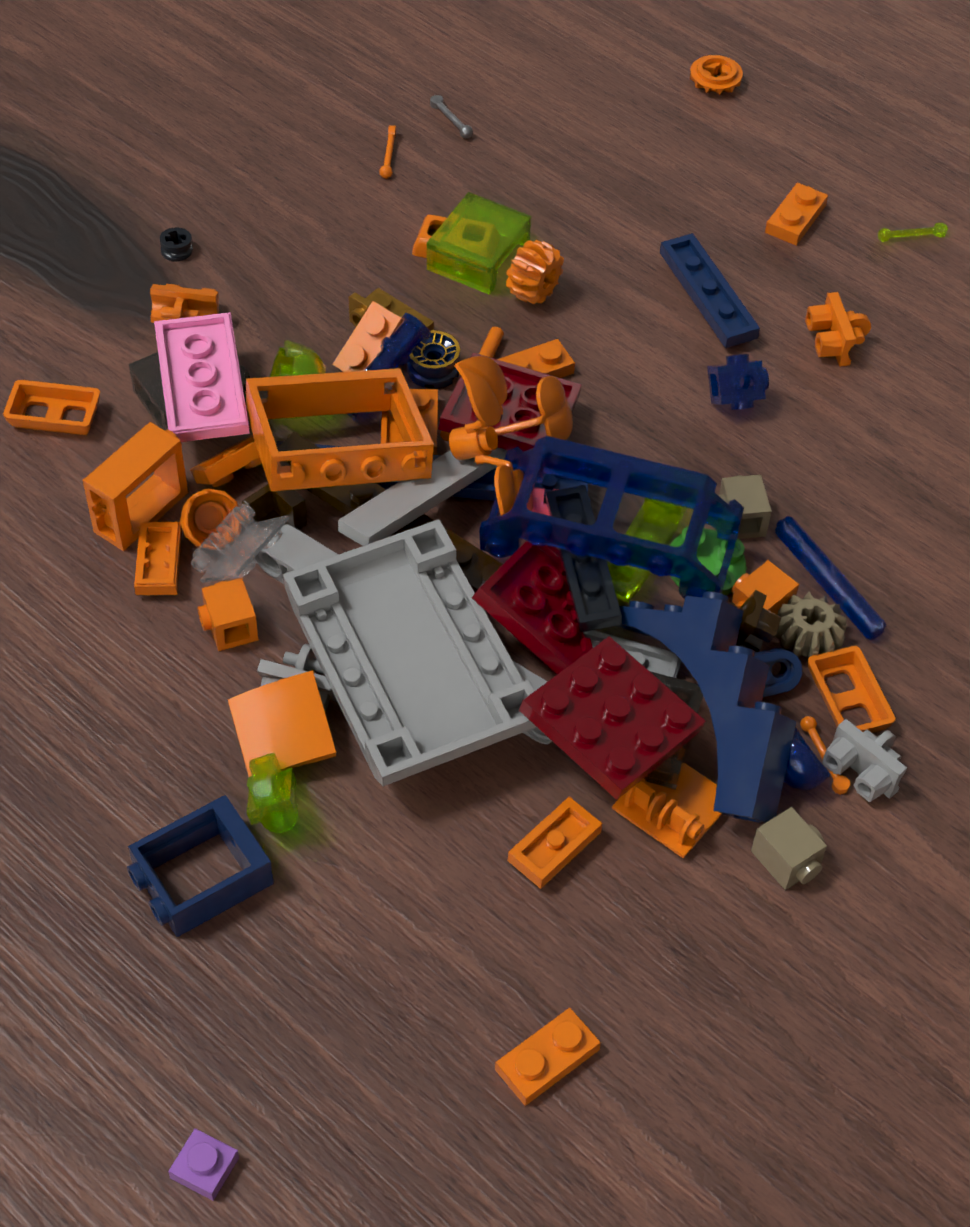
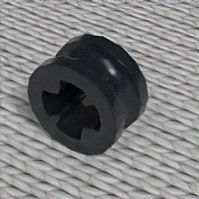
M176 227L166 229L161 233L160 245L163 258L177 262L191 256L193 247L192 235L189 231Z

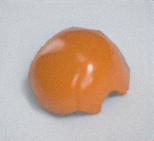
M203 489L193 494L183 505L180 524L185 537L194 546L209 551L223 550L238 537L242 514L237 501L225 491Z

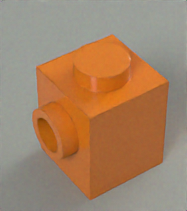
M767 560L750 575L745 573L739 577L732 588V593H734L732 603L737 608H740L752 593L757 590L767 595L763 608L777 615L782 604H788L791 597L797 595L799 583Z
M242 578L221 581L212 586L201 588L204 605L197 607L203 631L211 629L218 651L259 640L256 614Z

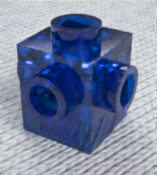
M749 354L726 356L725 364L707 366L711 404H731V410L753 408L754 400L766 399L765 390L769 388V375L767 369L762 366V360H749Z

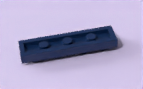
M691 233L661 242V256L723 346L729 348L758 339L760 327L695 235Z

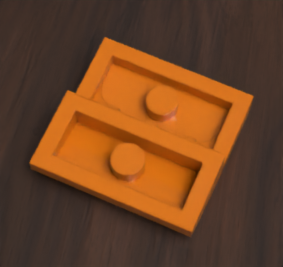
M313 670L257 687L228 699V705L250 784L292 773L295 767L336 757V749Z

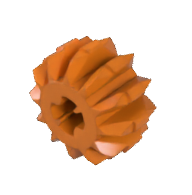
M528 240L523 248L519 247L517 249L515 258L511 259V267L506 272L509 276L506 281V287L510 289V293L516 295V298L526 303L528 301L532 304H542L547 296L553 294L554 287L559 284V276L563 273L561 267L564 263V258L560 255V251L545 241Z

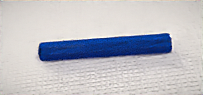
M787 516L783 520H779L776 524V535L836 604H840V608L863 635L869 640L881 636L885 632L884 629L887 625L873 607L793 517Z

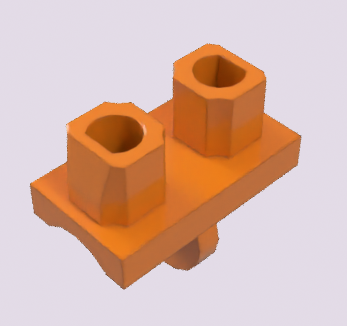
M153 284L150 288L152 300L151 323L161 320L219 314V292L215 289L183 288L175 284Z
M838 292L827 293L825 305L809 306L807 309L805 322L808 330H826V332H818L816 334L815 349L818 357L835 356L839 367L850 366L851 359L848 354L850 349L855 344H862L865 341V336L871 330V322L867 315L862 313L855 314L854 311L846 312Z

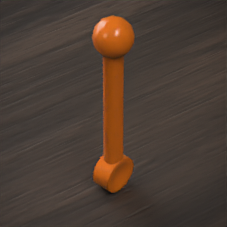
M389 125L384 165L379 170L380 176L385 179L390 178L393 174L390 165L394 139L396 138L395 125Z
M805 716L800 721V727L804 732L809 733L823 760L827 749L816 730L817 722L814 717ZM828 769L833 778L832 790L840 795L847 793L850 787V780L846 776L834 774Z

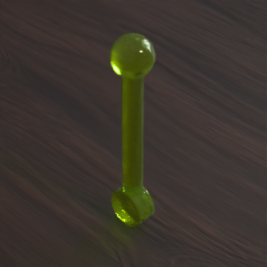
M936 223L934 227L894 231L882 228L878 232V239L886 242L890 238L929 234L944 237L948 227L944 223Z

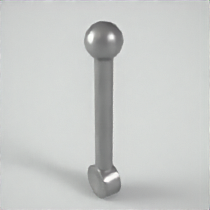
M434 95L430 98V106L435 109L439 108L460 130V135L466 139L472 136V127L464 125L443 104L442 96Z

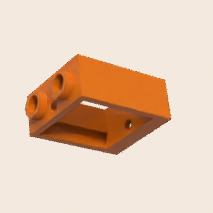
M149 422L82 480L94 533L124 551L139 538L140 522L158 521L188 493L181 440L172 431L163 430ZM154 472V475H152L145 483H143L136 491H134L126 499V496L133 489H135L142 481H144L150 474Z

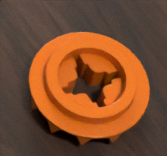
M720 55L703 56L695 60L691 65L690 80L694 81L695 88H704L706 93L711 91L716 92L718 95L722 91L732 93L735 87L741 85L743 77L742 68L737 62L728 57Z

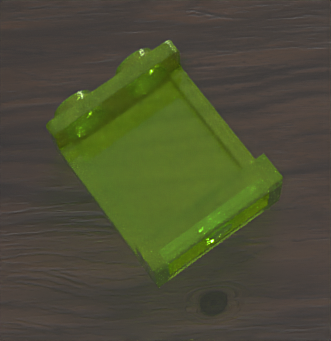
M468 192L427 242V270L490 295L497 285L498 268L517 244L524 246L530 240L531 216Z

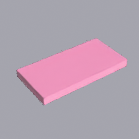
M231 313L154 321L168 430L172 431L181 442L250 434Z

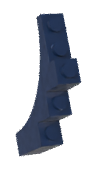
M708 591L704 592L703 597L685 596L683 607L666 604L664 610H655L653 605L640 601H630L629 607L619 606L622 615V625L618 626L630 632L654 637L661 641L682 660L700 687L710 710L717 741L718 781L713 811L735 819L765 824L776 817L797 721L782 715V707L762 702L770 665L754 658L755 651L736 646L744 611L728 603V596Z

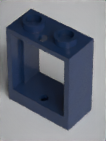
M226 795L128 846L132 864L127 866V871L138 891L147 889L152 897V900L148 901L157 922L161 926L168 923L176 937L274 884L270 859ZM219 834L242 868V871L176 906L153 869Z

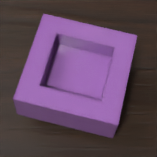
M195 1128L168 1171L170 1179L214 1201L239 1159L238 1150Z

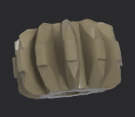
M810 591L804 596V599L793 595L788 604H782L777 614L781 617V621L775 638L781 640V648L787 651L793 650V653L798 658L801 655L809 658L813 655L838 650L843 645L844 633L847 627L846 617L840 615V604L828 605L826 595L820 600L814 599Z

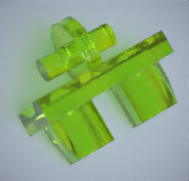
M275 753L250 760L249 768L252 776L247 779V786L249 788L247 816L251 825L261 822L264 828L275 833H283L292 829L297 823L299 814L298 806L295 802L296 777L293 769L289 768L282 771Z

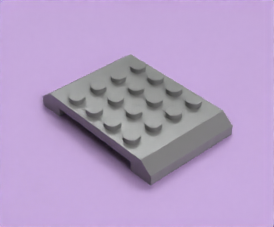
M439 519L283 574L284 586L294 614L375 779L382 786L536 728L519 711L523 699L535 690L529 679L523 681L486 612L471 598L475 593L456 560V548Z

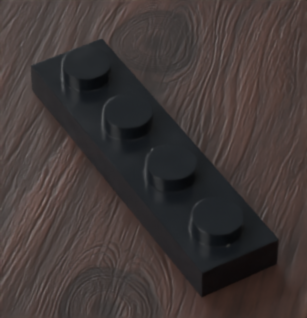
M586 485L546 492V503L580 633L622 625L621 611Z

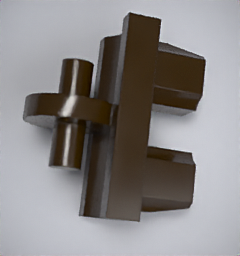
M757 590L739 608L744 612L736 646L751 649L755 653L760 651L763 641L769 643L775 637L781 621L780 616L763 608L767 595Z

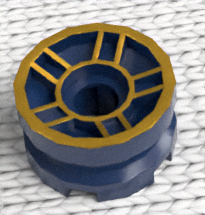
M424 331L414 336L409 342L407 349L408 374L415 384L423 388L425 384L433 385L434 389L445 388L453 384V379L459 376V372L454 365L460 359V346L452 335L443 331Z

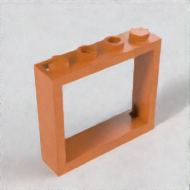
M401 368L246 379L247 417L271 491L431 478L434 443ZM394 382L392 390H384L385 383ZM258 391H267V398L261 399ZM391 410L404 442L278 452L268 419ZM280 461H290V466H281Z

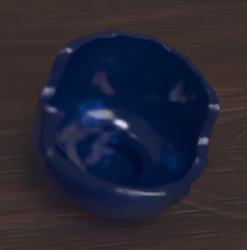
M795 727L784 782L791 788L809 791L820 786L830 777V773L818 760L799 730Z

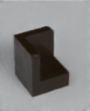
M267 484L242 501L244 527L262 543L283 524L290 525L298 530L307 525L305 499L295 490L271 491L269 484Z

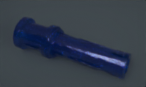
M406 312L401 317L403 322L390 338L385 337L381 341V351L364 371L396 369L399 365L407 364L411 360L410 354L422 339L427 340L432 335L431 332L420 320ZM348 413L347 415L355 419L359 413Z

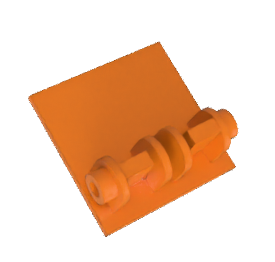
M671 755L621 796L612 806L614 811L682 858L690 852L722 815L719 812L713 811L717 784L674 755Z

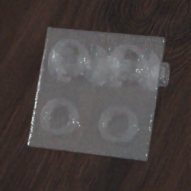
M242 504L241 507H234L222 523L216 527L218 533L211 532L208 539L193 552L192 566L201 573L207 572L200 581L202 583L216 580L224 581L228 578H242L255 567L257 561L254 558L262 549H268L280 539L283 534L280 529L290 518L282 516L256 522L253 519L255 512L250 506Z

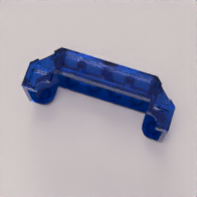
M550 436L537 439L533 449L522 452L523 450L519 447H515L507 451L504 460L512 463L513 470L520 469L525 475L514 506L508 513L500 516L496 497L488 520L481 522L479 528L480 550L488 552L494 557L505 558L512 556L520 548L521 539H525L534 545H549L568 550L574 555H589L605 559L617 566L629 565L648 570L657 576L669 575L680 578L679 594L684 599L685 596L703 597L704 592L707 591L722 594L740 533L744 507L735 499L730 500L728 504L716 494L717 483L709 475ZM547 473L607 488L597 521L592 525H584L528 510L527 504L535 482L542 484ZM624 492L694 509L684 543L679 547H673L614 531L613 526ZM705 524L716 529L718 539L729 541L718 577L702 565L697 558V551Z

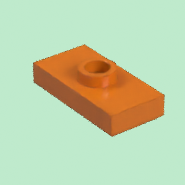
M140 522L134 582L136 595H177L182 540L180 522Z

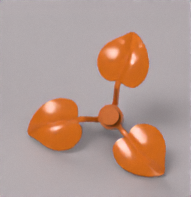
M475 356L457 362L454 367H456L464 380L469 400L478 420L474 423L465 424V427L453 429L449 435V446L452 455L457 460L475 458L476 464L487 463L498 466L494 476L495 492L505 540H510L519 533L531 516L533 500L530 485L524 472L520 469L513 470L510 461L488 455L497 448L499 435L543 423L547 437L551 442H564L571 434L573 416L561 382L554 376H546L539 381L536 391L537 405L541 416L494 429L491 426L496 425L500 421L501 415H503L501 405L507 398L505 378L501 368L493 359L485 356Z

